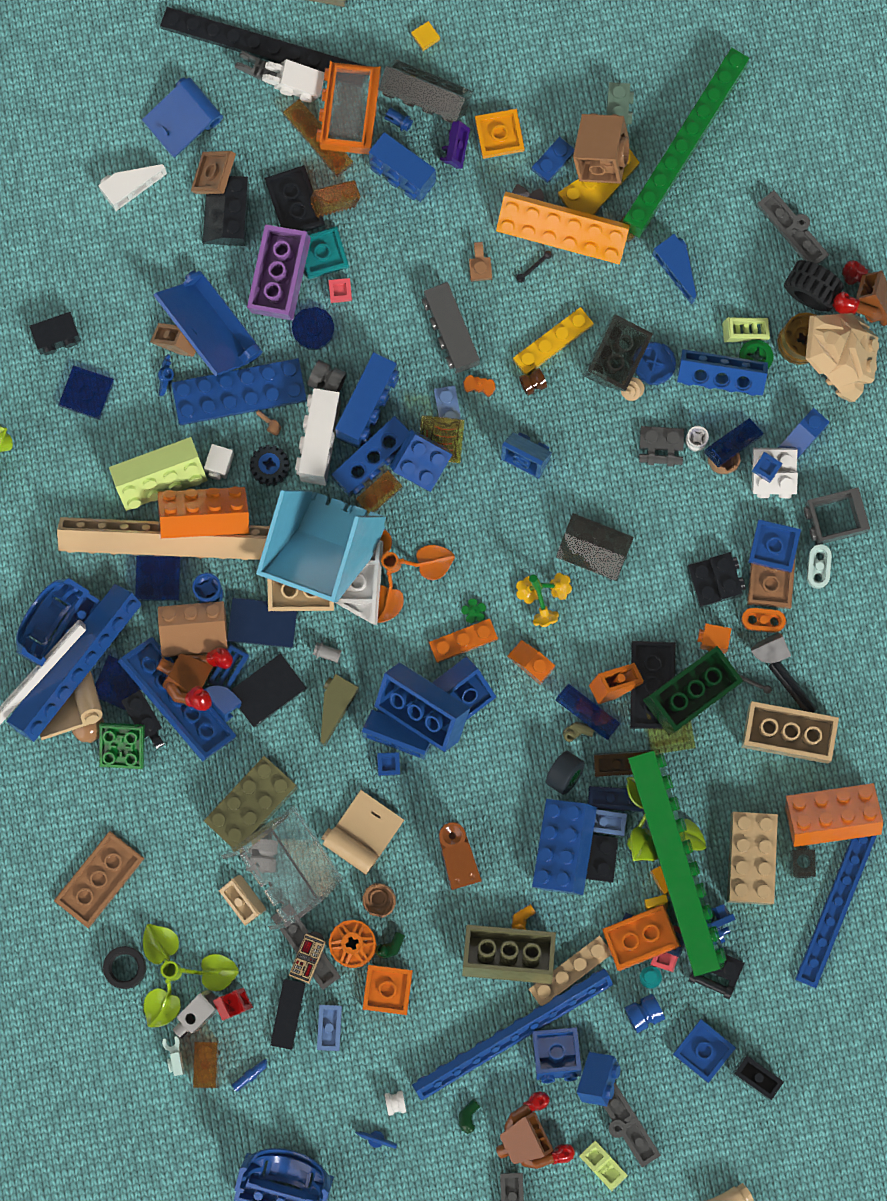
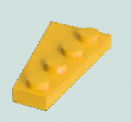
M629 148V159L626 167H624L621 184L583 182L577 179L559 191L558 196L567 208L595 215L617 188L636 170L640 162Z

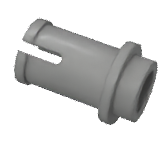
M324 642L316 643L313 655L317 656V659L321 657L338 663L342 650L324 645Z

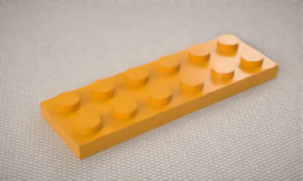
M505 191L496 231L620 265L630 225Z

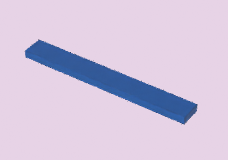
M877 835L850 839L795 977L796 981L817 988Z

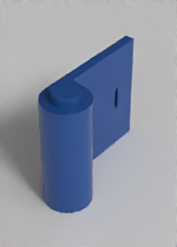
M183 77L176 83V87L142 121L172 157L175 158L205 129L210 130L218 125L223 119V115L191 78L186 79Z

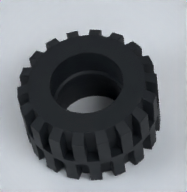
M798 260L784 283L786 291L798 302L823 312L831 311L834 298L844 288L841 280L833 272L817 263L806 260Z

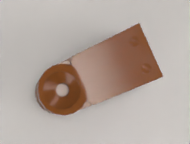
M455 822L444 824L439 830L438 839L450 889L454 890L481 882L482 880L464 828Z

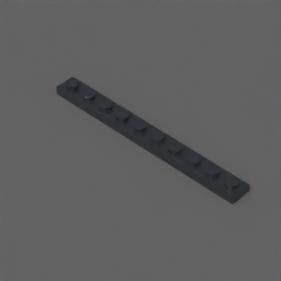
M166 7L160 24V28L237 52L243 50L255 57L278 64L287 59L324 73L325 68H329L330 61L366 66L170 7ZM336 73V81L362 88L366 75Z

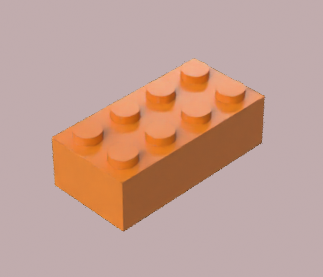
M234 486L230 488L166 490L158 492L161 538L249 534V511L245 487Z
M874 783L786 796L785 811L794 847L882 835L883 818Z

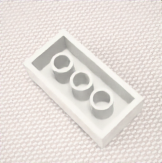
M314 388L313 394L308 395L307 407L309 416L305 415L303 428L305 437L301 436L299 444L300 454L302 455L301 458L297 457L295 470H297L296 474L299 475L301 482L324 486L327 484L336 433L335 428L341 405L339 392Z

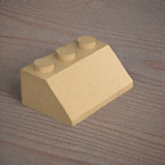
M267 578L268 611H334V602Z

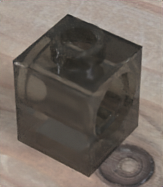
M809 846L795 847L796 850L790 851L791 878L816 877L815 850H809ZM799 856L807 858L808 866L806 868L798 865L797 859Z

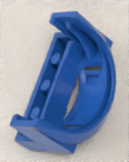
M62 578L52 582L38 595L26 612L16 636V653L35 665L43 666L48 652L77 620H81L84 623L101 601L89 594V590L70 578ZM53 597H57L58 599L66 603L67 606L63 605ZM66 614L65 618H64L63 621L61 622V624H60V626L58 627V629L56 630L55 634L53 635V637H52L51 640L49 641V639H50L52 633L54 632L55 628L57 627V625L59 624V622L61 621V619L63 618V616ZM30 636L36 639L37 641L41 642L42 645L31 639Z
M269 1148L253 1154L247 1152L239 1170L234 1190L236 1191L234 1201H328L334 1176L328 1175L324 1168L314 1159L293 1150ZM268 1161L266 1172L263 1176L265 1162ZM312 1173H313V1179H312L311 1187L308 1188V1187H309V1183H310V1179H311V1176H312ZM268 1180H275V1181L285 1182V1183H288V1184L297 1186V1187H299V1188H301V1189H303V1190H299V1189L291 1188V1187L284 1186V1185H281V1184L273 1183V1182H270V1181H268Z

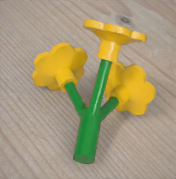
M557 573L550 583H541L538 577L533 574L516 583L518 590L516 596L518 599L524 600L526 604L539 600L540 613L534 615L533 624L535 626L547 627L558 621L559 613L548 610L544 604L541 590L542 588H550L554 598L565 600L567 594L572 591L571 579L568 575Z

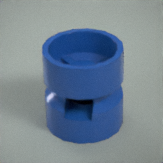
M203 573L195 578L192 589L199 603L222 601L224 595L223 588L215 575Z
M653 994L642 998L640 1004L634 1002L624 1007L636 1033L647 1029L649 1023L655 1025L665 1020V1016Z

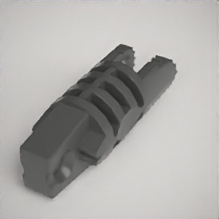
M243 50L241 51V58L254 64V66L251 68L237 62L235 64L236 69L261 81L263 74L277 77L276 72L265 68L266 61Z

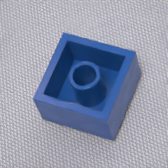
M411 429L390 467L394 473L431 492L452 457V453L448 448Z

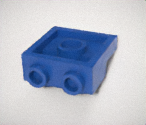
M577 1027L532 1031L536 1079L541 1080L542 1083H553L555 1078H564L565 1081L577 1080V1077L582 1074Z

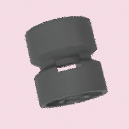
M318 360L309 377L308 386L340 392L347 372L338 368L332 370L329 364Z

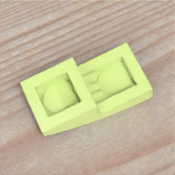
M596 1141L579 1155L611 1191L628 1176Z

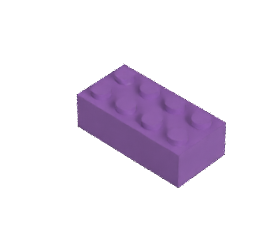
M265 224L247 305L251 313L293 321L311 240L306 231Z

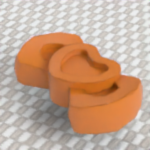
M468 375L463 381L464 389L467 393L475 390L477 393L483 392L487 397H490L496 389L495 382L492 379L487 380L486 378L481 379Z

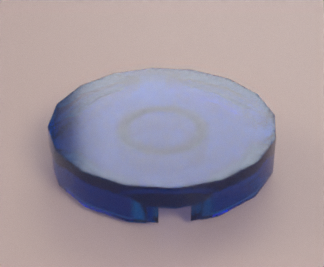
M319 307L305 308L295 316L292 322V334L295 341L301 347L308 350H318L331 342L334 336V322L331 315L324 309Z

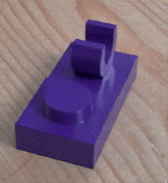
M452 121L449 131V145L442 147V150L447 155L446 157H440L443 163L450 164L456 169L463 168L470 128L461 121Z

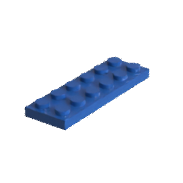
M299 358L229 371L218 376L213 374L171 382L180 426L307 401Z
M151 637L121 657L118 663L203 762L234 740L236 734L212 706L205 711H199L172 700L166 689L162 686L167 675L156 669L162 659L161 646ZM164 657V659L174 663L170 657Z

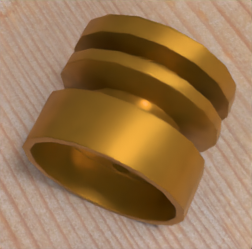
M808 312L799 313L793 316L779 332L777 339L778 350L789 363L796 365L809 363L805 359L810 316L817 315ZM799 338V340H804L805 343L802 344V342H797V339Z

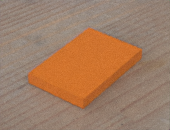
M664 904L602 929L618 971L681 947Z

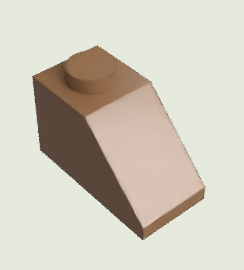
M158 323L150 341L152 344L179 355L194 357L196 350L176 325Z

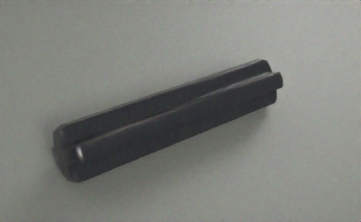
M779 661L769 665L770 670L803 711L814 713L817 710L816 706Z

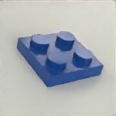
M758 519L748 563L791 573L801 529Z
M700 1019L673 1055L709 1083L736 1047Z

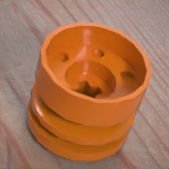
M343 921L330 934V953L344 967H363L375 955L377 946L375 935L370 927L361 921ZM350 938H353L354 941H359V943L356 944L355 950H352L351 947L347 948L346 944L349 943Z

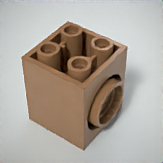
M595 113L581 115L573 154L579 181L621 184L624 167H626L629 159L630 141L624 116L616 114L598 115Z

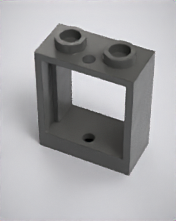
M859 487L810 499L806 502V507L803 508L806 520L810 519L812 526L809 528L811 539L815 540L817 545L865 534L870 530ZM849 499L857 528L822 537L814 507Z

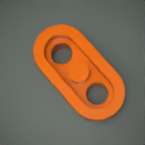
M749 608L743 613L741 622L750 631L777 633L784 628L786 618L779 610ZM750 616L755 617L756 623H750L748 618ZM770 619H776L778 624L773 626L770 623Z

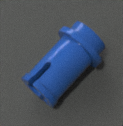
M392 107L386 113L388 116L384 118L400 127L401 131H408L413 123L409 115L405 116Z

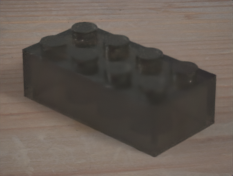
M397 59L386 65L378 90L382 91L384 96L402 99V103L412 107L414 105L419 106L427 114L433 115L436 113L441 115L443 120L450 123L457 122L465 115L473 91Z

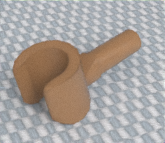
M258 410L256 414L269 424L266 430L277 436L281 430L279 423L268 418L263 412Z

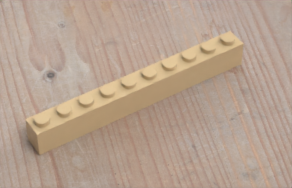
M60 517L57 528L58 551H66L68 553L88 552L91 554L110 553L113 555L132 554L260 560L270 526L249 525V534L161 538L159 521Z

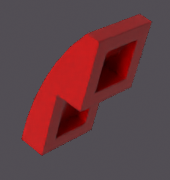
M244 987L213 1000L222 1021L253 1008Z

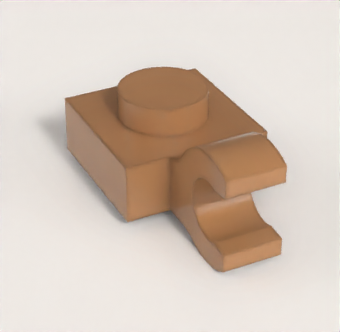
M475 242V258L469 259L471 282L492 280L490 257H484L483 242Z

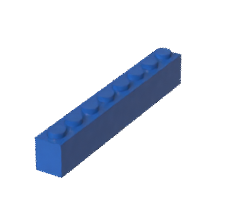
M116 584L112 586L84 622L86 631L30 691L6 721L17 733L35 742L142 605L132 592Z

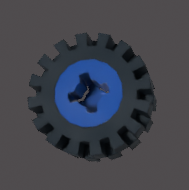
M266 445L264 448L262 446L259 447V450H255L253 457L250 458L251 473L254 479L258 480L262 485L270 486L273 484L275 486L278 482L282 483L284 478L288 476L290 469L288 457L281 448H277L275 445L273 447Z

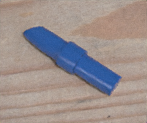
M267 1059L259 1062L252 1069H248L242 1077L231 1085L236 1092L248 1082H252L257 1078L258 1074L267 1068Z

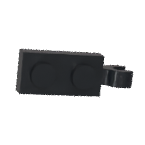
M141 690L121 700L133 723L144 725V738L149 736L156 749L164 746L165 744L157 733L158 730L162 729V726Z

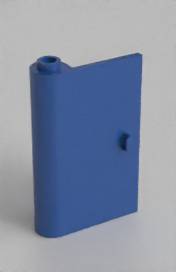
M191 271L185 276L186 280L183 284L156 292L153 295L215 376L247 365L262 354L261 348L201 271Z

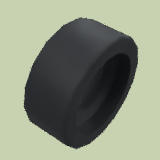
M127 946L117 947L110 951L103 963V973L107 981L114 987L121 989L133 988L140 984L147 970L146 960L143 955L135 948ZM124 954L131 955L138 964L137 974L128 981L118 980L112 973L113 961L116 957Z

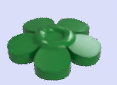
M470 599L468 601L469 606L462 607V614L467 615L466 621L470 624L475 622V617L478 622H482L485 619V615L480 612L486 610V605L484 603L478 604L476 599Z

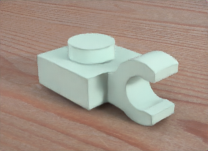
M174 1037L175 1045L172 1047L167 1044V1039H163V1047L171 1053V1059H167L169 1072H173L174 1076L184 1075L179 1037Z

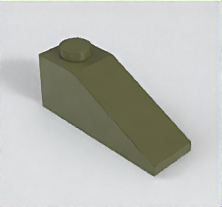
M337 674L333 678L329 677L323 687L326 691L324 692L320 742L324 746H326L359 691L357 686Z

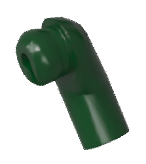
M395 932L391 942L376 946V954L380 958L397 955L405 935Z
M474 1099L459 1112V1127L466 1134L474 1131L475 1125L472 1121V1115L481 1107Z

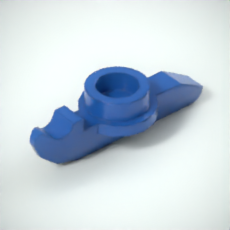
M170 354L165 356L162 368L158 372L160 380L159 396H164L168 382L174 377L173 370L169 368L171 365Z
M362 1131L355 1132L361 1138L367 1139L370 1146L374 1148L381 1147L382 1145L394 1149L397 1148L396 1143L386 1140L379 1131H374L371 1134Z

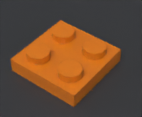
M368 965L362 1010L407 1015L413 970Z

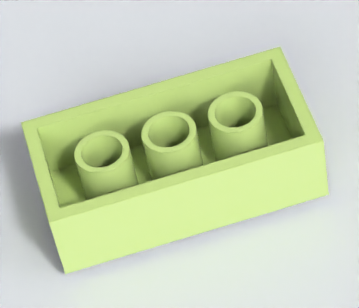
M191 437L109 467L115 487L126 511L136 509L152 501H157L158 492L184 490L208 481Z

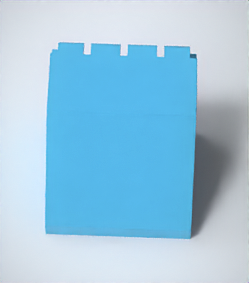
M281 490L256 574L331 602H338L371 559L385 529L384 522L386 517L371 511L369 516H366V509L354 505H349L348 507V503L334 498L331 499L328 506V496L310 490Z

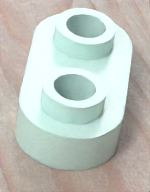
M822 544L816 545L811 549L808 559L807 581L815 589L825 587L830 580L832 553L827 546ZM821 553L823 560H818L816 554ZM814 575H820L822 580L817 582L814 579Z

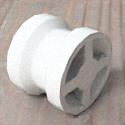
M402 1090L396 1094L385 1093L389 1116L394 1115L395 1112L406 1113Z

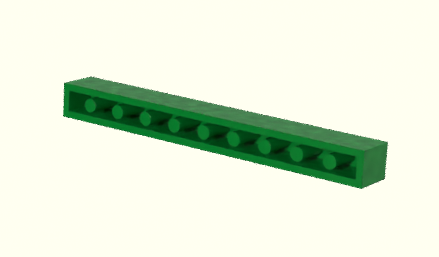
M732 47L623 219V223L630 225L629 233L639 239L747 68L750 59L748 56Z

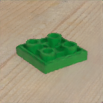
M101 722L99 724V767L143 769L144 725Z

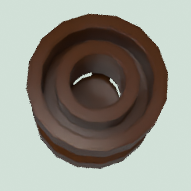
M540 368L533 370L530 375L524 374L519 376L527 396L534 394L535 389L543 390L548 387Z

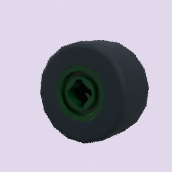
M569 751L563 752L549 770L546 784L562 795L567 794L580 778L585 766L584 761Z

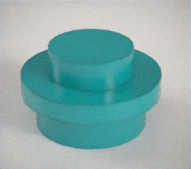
M648 966L640 972L639 979L644 987L653 989L661 983L662 975L658 968Z

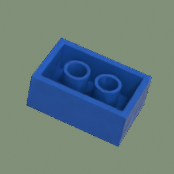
M385 132L369 151L371 170L379 176L381 174L388 178L387 181L395 188H398V186L405 191V195L412 200L417 199L421 202L436 183V169Z

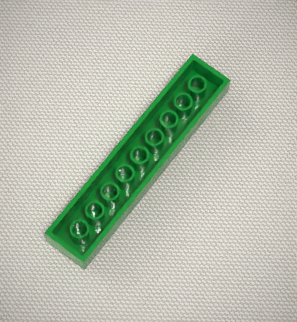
M654 750L628 758L694 977L719 970L727 960L723 947L719 948L718 946L719 932L717 926H712L711 923L713 912L710 904L706 905L704 897L707 895L703 882L699 883L697 877L700 874L697 861L692 860L690 854L693 852L691 841L685 838L684 831H687L684 818H679L677 810L680 809V804L677 796L673 797L671 788L674 785L671 776L666 775L664 769L667 766L664 753L661 754L659 750Z

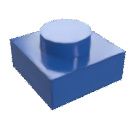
M764 452L752 472L770 483L783 463Z
M399 752L377 753L378 776L400 775Z

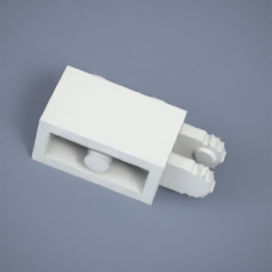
M287 59L281 64L266 62L265 68L276 72L277 77L263 74L262 81L274 85V89L280 90L281 94L287 96L295 95L304 102H313L320 97L324 82V72Z

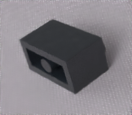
M71 312L30 325L40 355L53 354L59 348L64 346L65 348H70L81 341Z
M747 1055L743 1056L732 1072V1075L771 1101L784 1083L783 1080Z

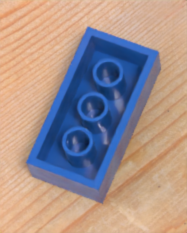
M373 352L335 428L337 439L358 449L370 439V428L378 423L380 408L387 405L390 395H388L390 388H395L398 383L399 371H397V363Z
M400 662L384 673L374 707L443 752H446L459 742L470 711V707Z
M546 799L532 887L552 892L575 895L584 894L597 807L587 803Z

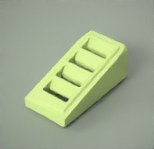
M728 317L722 323L724 342L770 339L768 318ZM757 324H760L761 334H758ZM740 325H743V334L740 332ZM749 325L752 327V334L749 332Z

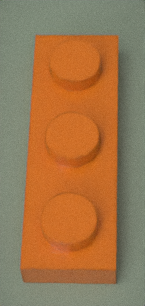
M489 618L430 641L429 645L436 663L496 641L498 637Z

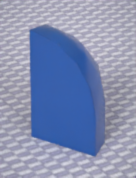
M218 685L204 689L212 699L211 706L225 723L233 717L231 712L241 707L242 702L226 687Z

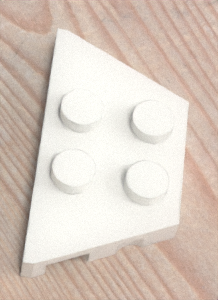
M379 540L369 562L339 601L335 602L373 625L378 623L382 569L381 558L383 555V541Z

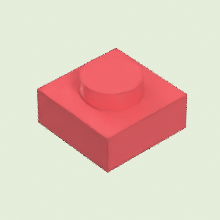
M350 278L329 280L331 303L352 301Z

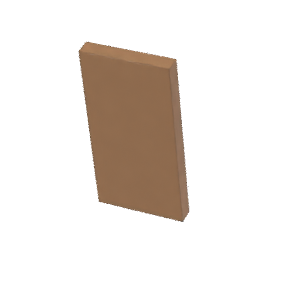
M109 831L55 898L54 902L89 929L145 858Z

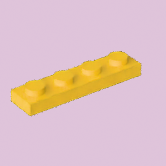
M580 307L513 357V361L523 374L528 375L590 329L594 323Z

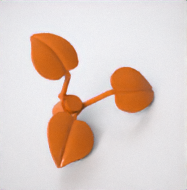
M386 530L383 531L380 538L383 541L381 563L387 570L389 587L380 585L378 623L394 618L401 611L404 604L403 593L400 590L392 589V573L399 571L401 564L419 567L420 574L428 580L440 579L447 573L455 559V555L450 550L438 545H427L417 551L418 563L407 561L403 558L399 559L394 552H389L392 547V538Z

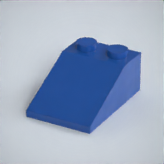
M513 432L502 445L501 460L540 479L551 458L552 452L549 451L550 448L540 442L535 444L530 441V437L527 435Z

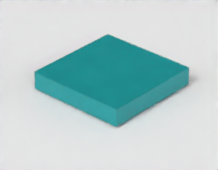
M337 226L309 234L311 240L305 264L308 280L349 268Z

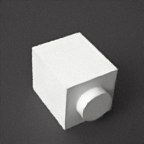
M214 444L211 445L204 466L208 477L216 480L227 478L234 457L233 450Z

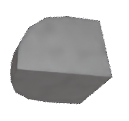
M780 633L765 638L751 648L754 656L766 663L779 662L791 656L784 637Z

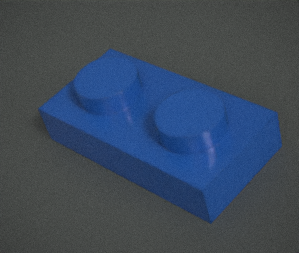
M559 136L532 166L531 170L548 183L573 156L575 149Z

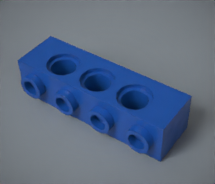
M682 349L677 382L684 385L704 386L708 389L717 388L728 392L736 391L752 396H763L768 374V363Z
M394 416L331 474L332 479L349 497L352 494L358 495L365 488L363 485L369 479L371 481L374 480L381 473L380 469L385 464L389 466L410 431ZM387 439H393L396 444L392 448H387L383 443ZM375 453L379 455L380 459L372 463L368 460V456ZM355 468H361L364 474L361 477H355L352 475V471Z

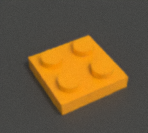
M517 109L475 116L482 159L524 152L525 148Z

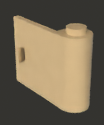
M90 671L40 734L41 740L94 724L102 718L103 714Z
M360 790L338 824L333 829L328 828L321 839L324 840L323 845L367 875L404 822V819Z

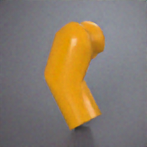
M531 904L513 915L512 929L526 930V919L536 914Z

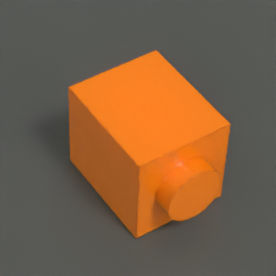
M706 623L703 629H699L697 642H701L700 649L709 651L718 646L722 653L726 654L732 628Z

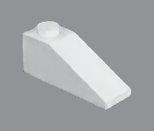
M163 164L117 172L112 176L107 175L98 186L103 196L114 210L117 211L164 177L167 172Z

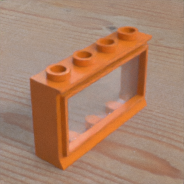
M330 61L329 68H325L324 81H327V89L323 88L322 101H325L324 109L320 108L319 121L322 122V128L317 130L316 142H320V149L369 155V151L372 148V137L374 136L381 66L371 67Z

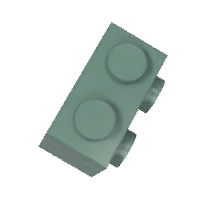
M609 82L607 92L606 115L616 114L624 116L626 127L628 124H632L633 112L629 111V104H633L634 91H630L629 83Z

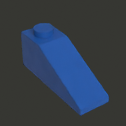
M673 234L655 247L652 255L687 300L693 304L696 299V291L686 249L687 245L681 237L677 238Z
M813 408L778 448H797L798 459L827 428L830 421Z

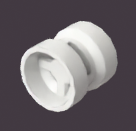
M692 427L686 436L687 447L695 452L703 450L708 442L709 434L704 427Z

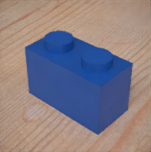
M589 1052L577 1089L581 1102L607 1107L609 1099L613 1098L615 1079L619 1078L621 1070L615 1056Z

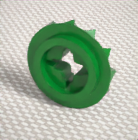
M751 340L742 346L739 358L753 360L750 355H754L757 349H759V357L762 360L758 361L767 362L768 369L770 368L774 356L771 347L766 342Z

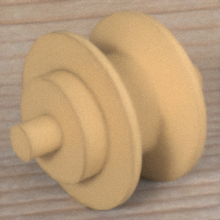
M631 377L622 383L620 390L626 400L635 401L643 395L645 387L640 379Z

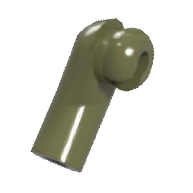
M574 722L565 728L563 737L567 742H572L581 734L593 737L595 726Z

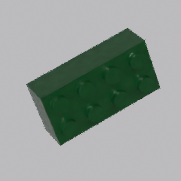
M716 646L643 699V701L667 734L671 735L741 684L743 680L720 648Z

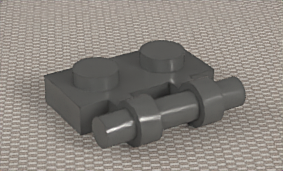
M641 426L639 449H647L648 454H639V463H647V465H654V463L667 464L670 467L682 465L683 457L674 456V451L683 452L684 429ZM655 450L667 451V456L655 455Z

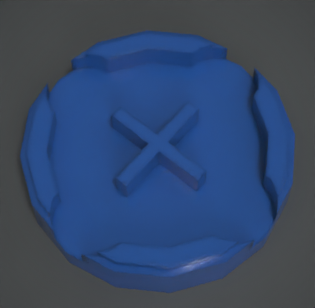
M650 342L641 346L633 359V369L636 376L642 382L649 385L665 383L672 377L676 368V358L673 351L667 345L657 342Z

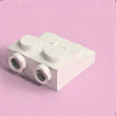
M753 448L752 470L764 452L783 463L770 483L752 472L753 494H757L758 498H769L770 494H779V498H791L792 494H797V448Z

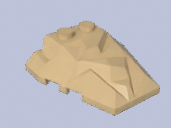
M852 313L810 316L805 359L818 374H825L828 379L825 382L837 388L835 393L840 398L849 402H855L863 393L864 384L872 383L875 379L877 351L879 349L877 335L869 329V325L863 318Z

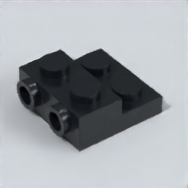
M731 552L687 566L699 608L743 595L742 590H745V583L742 577L738 578L736 569H739V563L736 556L732 557Z

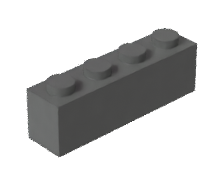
M448 282L425 290L424 298L421 299L425 311L429 310L432 318H429L433 330H438L440 337L437 340L441 350L445 349L448 357H445L449 369L453 368L455 374L480 365L479 356Z

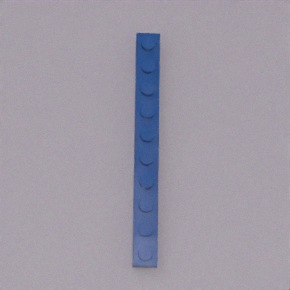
M605 969L594 972L590 978L581 983L574 984L570 990L556 995L547 1004L536 1007L532 1013L518 1018L507 1028L498 1030L489 1039L478 1042L474 1048L460 1053L451 1062L440 1065L431 1074L422 1076L416 1083L412 1084L421 1101L530 1036L532 1031L540 1030L611 987L613 983Z

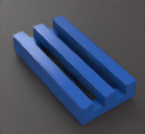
M231 644L228 647V651L230 654L232 651L236 652L231 667L225 670L219 682L215 680L222 669L217 666L208 683L214 686L219 685L229 690L249 658L247 653ZM239 656H243L226 686H223Z

